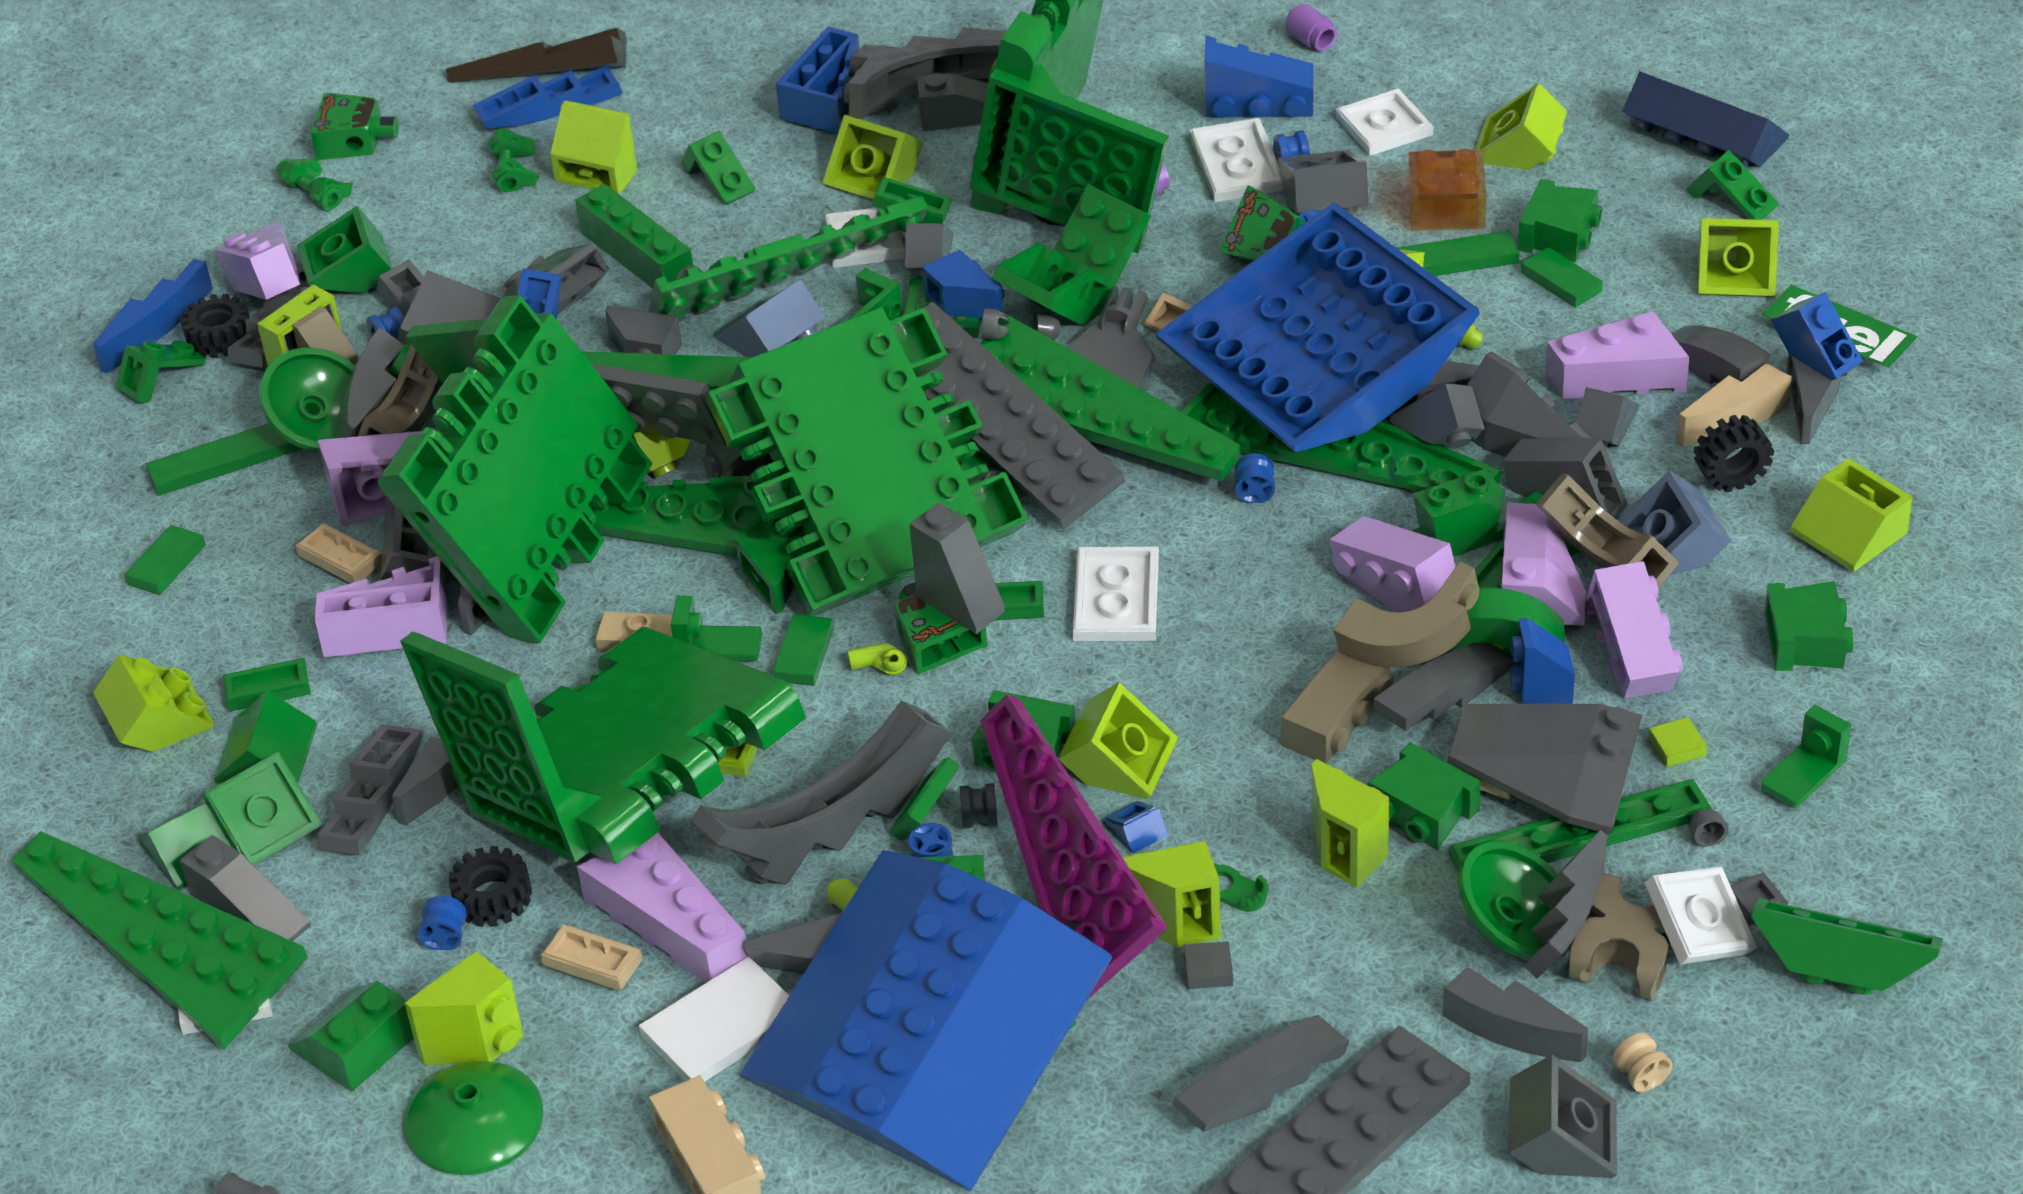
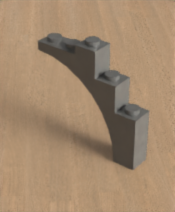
M963 27L955 39L913 36L906 47L903 48L863 44L856 55L851 58L850 76L853 78L850 82L846 83L844 89V102L849 104V116L864 118L873 108L886 100L918 89L917 77L928 76L933 73H953L971 79H989L991 67L998 57L1001 38L1006 31Z
M900 701L883 725L855 754L830 774L806 789L777 802L750 809L722 810L700 805L691 821L704 832L701 838L709 846L720 852H724L726 848H729L747 864L745 871L751 877L763 884H767L771 880L786 885L812 847L821 850L823 846L840 851L844 848L866 814L875 816L879 812L895 817L952 733L927 711Z

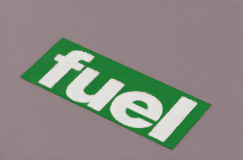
M1791 284L1762 315L1773 319L1797 302L1816 296V294ZM1831 301L1860 356L1889 368L1918 337Z

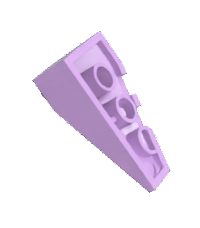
M1507 503L1502 589L1518 591L1542 601L1564 619V625L1584 626L1586 590L1564 540L1556 530L1558 528L1557 525L1535 504Z

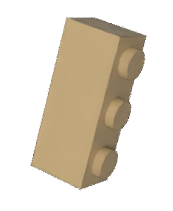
M701 1075L649 1096L654 1125L694 1194H761L760 1182L765 1180L762 1165L755 1154L748 1156L744 1150L746 1143L742 1131L736 1121L731 1123L727 1121L725 1117L727 1115L726 1107L717 1089L710 1091Z

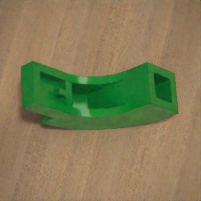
M1479 588L1480 592L1476 603L1470 610H1467L1471 627L1470 631L1457 645L1444 654L1471 643H1492L1511 650V637L1518 636L1519 618L1530 619L1565 643L1564 619L1548 605L1530 595L1502 588Z

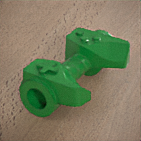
M505 128L495 131L493 137L487 141V145L490 147L493 155L499 159L496 168L491 172V176L496 181L498 189L507 193L518 191L521 185L534 186L540 175L528 171L513 158L533 155L535 140L530 137L514 134Z
M285 158L279 162L276 168L277 175L284 183L295 189L298 187L305 189L310 193L309 196L313 198V201L327 211L339 206L342 198L351 195L353 183L339 182L327 177L315 178L322 173V167L317 159Z

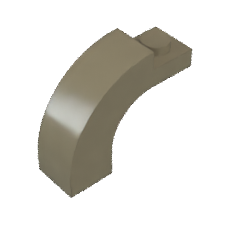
M411 344L395 384L379 407L365 416L358 436L420 431L434 408L432 400L443 383Z
M1561 474L1535 504L1558 526L1556 530L1569 543L1601 568L1644 561L1648 576L1653 575L1659 588L1679 564L1653 536L1636 532L1607 513L1569 475Z
M1459 561L1437 594L1428 603L1415 610L1388 612L1356 598L1333 629L1339 651L1361 662L1382 667L1417 665L1449 651L1471 629L1467 610L1474 606L1480 592L1475 568Z

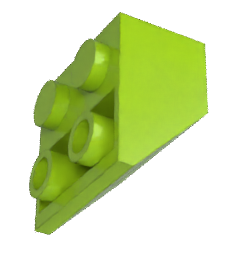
M565 100L561 106L550 153L555 182L587 189H594L605 184L620 194L638 171L629 114Z
M1847 458L1820 478L1792 523L1790 532L1847 569L1855 572L1908 533L1913 497L1854 460Z
M118 654L93 692L119 742L151 752L208 730L215 724L206 709V703L199 697L191 683V677L185 671L176 667L168 669L157 666L142 657L133 659Z
M1316 759L1311 764L1312 827L1321 869L1358 888L1388 857L1389 797L1382 794L1378 789L1369 787L1348 776L1342 770L1333 768Z
M1206 841L1182 844L1176 847L1122 857L1165 923L1166 930L1157 939L1173 946L1181 947L1184 944H1196L1221 938L1219 877Z

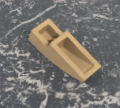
M1767 363L1742 382L1730 375L1679 414L1677 443L1682 446L1697 444L1700 435L1708 436L1705 431L1706 428L1709 426L1713 429L1717 428L1718 424L1716 421L1722 418L1728 423L1729 416L1736 415L1739 420L1742 415L1748 416L1750 420L1753 418L1758 424L1772 417L1789 405L1792 376Z

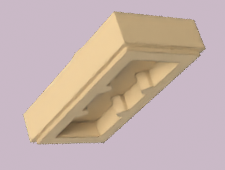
M325 523L321 524L296 545L298 556L349 583L363 580L382 563V556L379 551Z
M604 611L596 636L597 650L609 651L643 626L672 637L670 625L672 615Z
M565 924L561 926L541 954L543 966L618 991L623 989L643 960L641 949Z

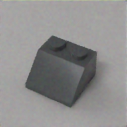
M1350 150L1277 157L1288 207L1294 212L1301 214L1308 210H1323L1335 202L1347 212L1355 213L1358 211L1359 206L1369 205L1367 162Z
M1550 1055L1510 1078L1508 1153L1542 1175L1613 1178L1617 1176V1100L1557 1057Z

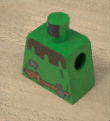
M324 93L310 132L315 157L317 160L372 155L379 138H397L399 123L396 116H381L378 101L373 97Z
M1247 185L1219 251L1234 258L1253 262L1302 226L1305 220L1261 191Z
M910 583L901 590L899 594L900 601L894 606L896 627L917 674L987 646L986 627L975 634L919 599L916 594L915 583Z

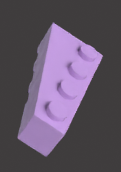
M423 431L317 440L331 498L342 526L385 514L386 495L379 487L378 479L405 439L412 434H422Z
M659 833L655 834L618 864H613L596 856L577 866L585 902L594 908L598 906L609 913L610 919L622 927L627 925L641 935V939L653 948L658 946L670 954L671 960L705 983L749 956L743 942L746 940L743 929Z

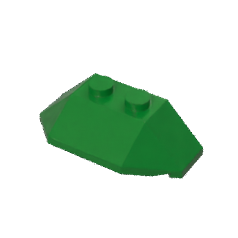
M1762 898L1758 899L1752 911V919L1789 971L1800 973L1799 977L1810 983L1825 984L1827 980L1846 984V989L1859 994H1872L1873 990L1882 992L1938 958L1943 938L1873 924Z

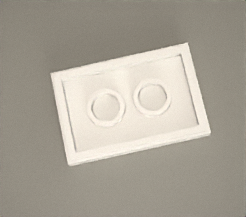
M1260 118L1190 129V140L1214 202L1242 198L1247 185L1254 187L1264 194L1284 191L1278 162Z
M1078 547L1073 641H1156L1159 547Z
M748 956L640 1024V1036L685 1081L701 1075L705 1082L756 1049L789 995Z

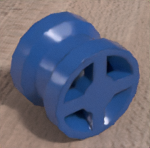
M1303 130L1296 131L1293 136L1285 137L1283 134L1273 137V150L1277 162V157L1310 154L1308 139Z
M396 306L389 308L385 315L380 317L373 315L367 318V327L371 338L380 327L398 340L399 329L404 316Z
M1253 453L1238 459L1235 464V493L1237 497L1246 503H1264L1271 499L1275 493V481L1273 479L1274 464L1272 460L1265 455Z
M926 823L915 827L910 832L908 838L910 856H953L951 832L947 827L937 823Z
M435 896L428 899L422 910L423 921L420 922L418 928V940L431 950L456 949L462 940L463 931L461 927L466 921V907L457 899L448 896Z

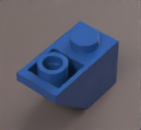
M960 249L922 266L924 296L930 302L933 301L947 315L983 318L985 308L997 309L1003 312L1002 300L1005 294L1000 282L992 279L982 270L977 261L971 260Z
M1826 292L1797 302L1771 319L1788 353L1830 380L1839 378L1863 362Z
M1519 618L1518 636L1511 637V655L1513 662H1516V667L1509 668L1511 691L1519 692L1521 704H1573L1575 673L1568 645L1530 619Z

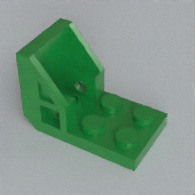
M1087 184L1054 249L1052 250L1037 243L1000 263L992 279L1082 326H1086L1101 314L1112 287L1116 285L1151 216Z

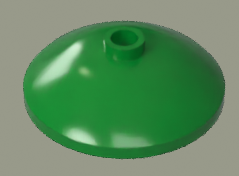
M297 348L279 355L267 367L259 386V402L265 419L273 430L289 443L305 450L320 452L317 440L338 438L341 400L355 365L343 356L321 348ZM305 410H310V411H312L315 415H311V414L307 413ZM359 431L354 435V437H358Z
M1500 841L1478 845L1464 858L1458 872L1460 898L1471 922L1488 941L1513 956L1530 960L1542 947L1543 943L1531 930L1547 914L1550 908L1537 896L1558 873L1542 858L1521 846Z
M491 1061L463 1063L436 1074L417 1090L406 1109L404 1131L407 1143L414 1155L430 1168L453 1175L482 1174L511 1163L531 1146L542 1126L543 1103L537 1086L522 1071L506 1064Z

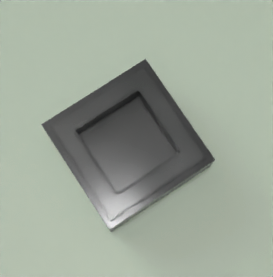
M1764 872L1730 885L1748 927L1756 924L1752 919V911L1759 898L1788 905L1787 900Z
M1229 941L1184 944L1188 989L1233 986Z

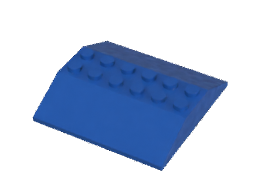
M1333 202L1155 335L1161 343L1296 453L1366 433L1426 388L1480 313L1476 306Z
M882 850L739 1075L971 1191L1104 973L1112 956L1030 902L947 863Z

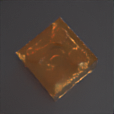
M1460 149L1456 151L1423 150L1408 152V196L1411 231L1485 229L1487 193L1483 150Z

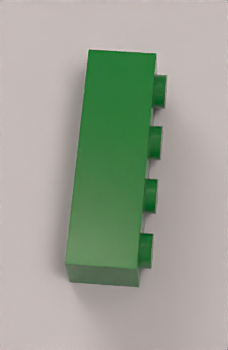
M603 184L575 199L580 233L652 289L656 279L665 276L668 283L675 281L682 268L693 265L691 249L609 186Z

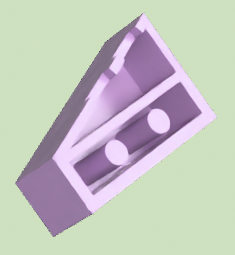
M280 220L247 235L244 232L233 234L223 240L225 245L214 249L229 286L234 291L267 300L300 285L296 259Z
M1654 311L1547 341L1545 376L1562 399L1583 398L1586 387L1608 393L1636 390L1637 395L1649 394L1650 389L1673 388L1674 393L1686 392L1689 356Z
M1365 516L1329 540L1334 556L1333 563L1338 573L1395 612L1415 610L1428 603L1437 594L1455 568L1450 543Z
M438 556L428 559L429 566L407 573L404 567L391 570V578L369 584L367 579H363L318 593L316 595L315 623L323 657H345L358 653L388 652L394 649H402L400 640L412 631L446 644L448 590L441 559Z
M1644 561L1595 570L1585 601L1586 616H1595L1601 628V631H1595V636L1599 644H1607L1611 657L1607 658V663L1624 699L1673 690L1678 674L1682 673L1680 653L1677 649H1672L1668 638L1670 636L1668 616L1665 612H1660L1656 601L1658 600L1656 579L1653 575L1648 576Z

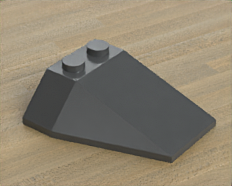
M1465 704L1447 762L1566 823L1595 831L1602 830L1604 833L1611 835L1642 715L1629 712L1620 707H1610L1602 704Z

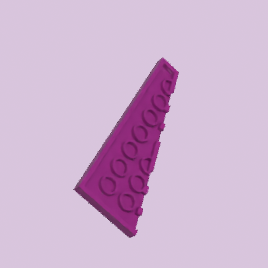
M1005 695L980 722L1038 908L1112 956L1110 963L1088 997L1089 999L1166 930V926L1021 700Z

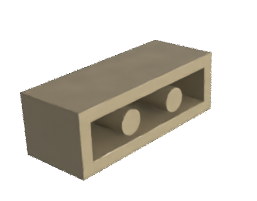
M1338 648L1282 715L1281 746L1327 764L1336 752L1341 753L1344 751L1355 728L1358 725L1364 726L1374 706V698L1393 685L1390 667L1375 666L1361 662L1340 652Z

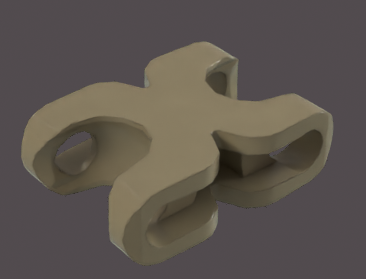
M1602 873L1597 895L1591 907L1590 918L1585 920L1572 944L1569 955L1568 978L1587 983L1590 982L1592 975L1599 967L1607 964L1623 965L1631 969L1637 977V987L1634 995L1655 1000L1666 975L1667 966L1665 961L1668 952L1673 949L1654 904L1650 906H1635L1625 901L1620 894V884L1623 878Z

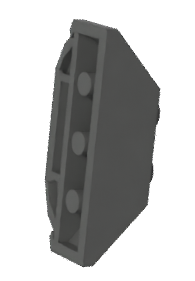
M592 244L558 250L546 259L539 256L527 269L561 276L558 314H560L590 293L609 270V266L604 262L602 256ZM521 270L515 272L506 281L504 286L508 290L502 297L517 295Z

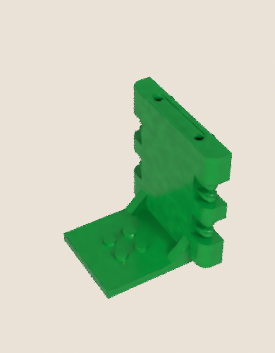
M1035 0L1031 15L1020 11L1001 38L998 57L994 61L989 73V83L978 143L973 159L974 164L969 189L973 190L970 207L984 212L1000 214L1010 204L1066 226L1087 184H1090L1151 215L1169 135L1076 100L1087 81L1103 0ZM1148 224L1133 253H1139L1143 247Z
M521 295L502 297L487 319L412 326L406 335V339L443 383L432 400L433 407L436 410L432 418L433 424L436 425L442 434L433 428L426 427L422 434L409 435L378 479V484L385 495L506 636L527 643H541L566 603L565 599L555 588L559 577L551 565L564 571L570 563H591L604 543V539L593 527L597 518L590 507L602 512L607 503H629L653 463L632 438L639 424L551 312L535 314Z
M883 307L742 361L738 363L729 384L709 391L705 400L729 449L739 448L762 439L740 451L743 460H754L767 453L770 454L773 463L761 466L751 474L754 482H763L754 486L750 493L762 520L768 522L793 513L774 524L777 531L780 533L788 532L803 525L808 534L792 540L785 546L789 555H795L814 547V550L790 559L785 566L808 616L819 615L913 576L914 565L909 524L938 502L969 520L980 547L1017 532L1029 520L1006 472L970 486L969 483L977 481L990 473L987 465L978 464L962 471L958 461L968 459L979 451L975 442H969L961 446L958 445L976 436L983 425L971 400L945 409L955 402L952 394L944 393L928 400L924 393L925 390L938 386L945 379L940 371L917 377L940 366L948 355L925 307L890 321Z
M644 626L598 658L599 670L591 675V683L588 685H582L581 683L574 689L560 686L536 703L534 707L536 716L519 674L414 631L400 640L451 763V772L458 791L464 795L471 814L574 862L580 860L587 853H591L613 864H618L660 831L653 811L662 805L661 798L666 795L672 797L682 791L702 799L724 782L718 762L726 756V749L729 747L735 749L745 742L766 750L806 719L797 693L783 679Z

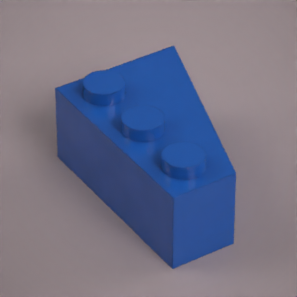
M827 27L778 80L776 92L779 117L781 119L836 134L839 133L843 117L849 111V104L844 102V89L846 83L850 82L853 78L850 76V61L852 56H855L860 50L858 34Z
M1206 35V117H1313V63L1270 52L1269 56L1249 51V46L1238 44L1237 47L1216 42L1217 38Z

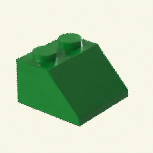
M358 205L297 244L308 284L310 286L314 284L323 290L365 293L371 288L377 287L379 276L393 268L382 234Z
M379 981L356 988L288 1045L289 1049L352 1092L414 1039L405 1007V1002L408 1000Z

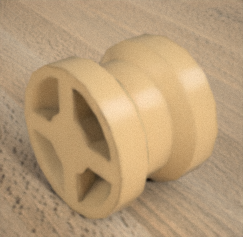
M1644 1032L1636 1033L1624 1040L1616 1048L1612 1057L1614 1066L1619 1072L1628 1074V1082L1635 1091L1640 1093L1662 1084L1669 1076L1673 1064L1664 1052L1656 1050L1655 1041L1649 1034Z

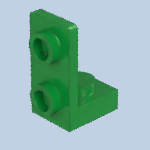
M716 131L688 145L681 162L682 166L688 174L700 169L724 205H728L754 192L755 186L720 131Z
M1730 150L1708 167L1686 189L1696 199L1707 190L1713 195L1721 189L1748 219L1762 220L1778 206V202Z
M864 268L856 275L858 302L863 307L848 320L883 307L889 321L900 316L903 312L899 283L867 268Z
M179 340L172 341V344L163 345L152 341H145L142 345H126L115 387L137 402H149L152 398L159 367L204 366L206 357L196 352L192 344Z
M676 595L670 623L673 638L734 661L758 660L763 637L760 626L703 625L702 614L695 613L693 596Z
M1814 704L1804 714L1801 744L1762 780L1761 789L1787 805L1797 808L1847 761L1851 724Z

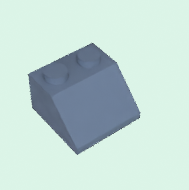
M799 279L717 333L715 337L743 356L755 357L786 345L794 338L799 340L816 333L817 329L814 324L825 318V315L802 280Z
M1668 471L1618 520L1636 532L1653 536L1679 562L1670 575L1705 567L1732 541L1700 489L1671 471Z

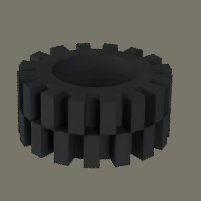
M216 294L210 295L211 299L207 301L204 297L197 299L198 305L191 303L188 305L189 311L184 310L182 313L181 325L185 340L195 347L194 350L204 357L208 353H210L211 358H218V353H224V357L228 356V347L246 335L245 320L250 317L248 307L244 301L240 302V298L237 296H233L230 299L229 294H222L221 298H217Z
M1736 415L1729 416L1728 423L1722 418L1716 421L1718 424L1717 428L1713 429L1709 426L1705 429L1708 434L1707 437L1699 436L1697 442L1700 446H1694V454L1696 455L1694 460L1710 485H1713L1716 490L1720 491L1723 488L1725 492H1731L1733 486H1736L1738 490L1743 489L1744 483L1747 481L1751 486L1757 481L1754 477L1757 474L1763 477L1767 473L1764 466H1771L1773 462L1770 456L1774 455V449L1768 437L1753 418L1750 420L1748 416L1742 415L1739 420ZM1742 448L1736 455L1726 459L1732 452Z
M490 846V853H484L482 847L475 849L477 855L475 857H472L469 853L463 855L464 864L456 861L452 866L454 872L449 873V887L452 898L457 899L466 907L467 916L465 922L470 923L474 919L475 926L483 927L484 922L489 921L490 927L498 926V919L503 918L507 924L513 921L512 913H515L517 916L524 913L523 905L529 906L532 888L527 865L518 853L513 856L512 850L506 847L502 853H499L498 846ZM500 881L505 883L502 887L493 891H476L479 886L488 882Z

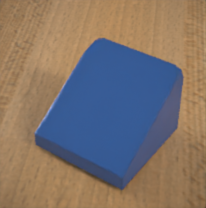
M1135 801L1103 819L1104 824L1133 854L1168 836L1159 808L1140 801Z

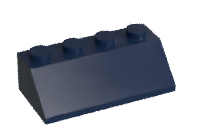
M1640 71L1622 110L1623 113L1632 118L1631 125L1647 132H1651L1653 127L1664 131L1662 135L1664 138L1679 144H1683L1684 139L1696 143L1694 149L1711 156H1715L1716 151L1725 154L1730 150L1746 168L1749 163L1761 167L1790 135L1765 117Z

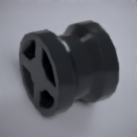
M985 784L980 789H972L969 785L960 786L963 829L972 828L976 823H986L989 827L998 826L995 784Z

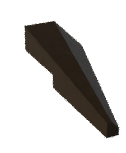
M613 28L554 46L541 41L445 70L448 82L453 83L531 76L535 74L565 73L570 70L572 72L597 70L606 65L609 69L626 67L627 37L624 31L619 28Z

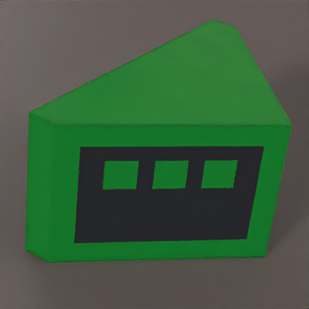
M743 536L735 539L739 568L774 613L782 612L794 588L785 566L790 559L797 557L798 554H788L785 546L789 543Z

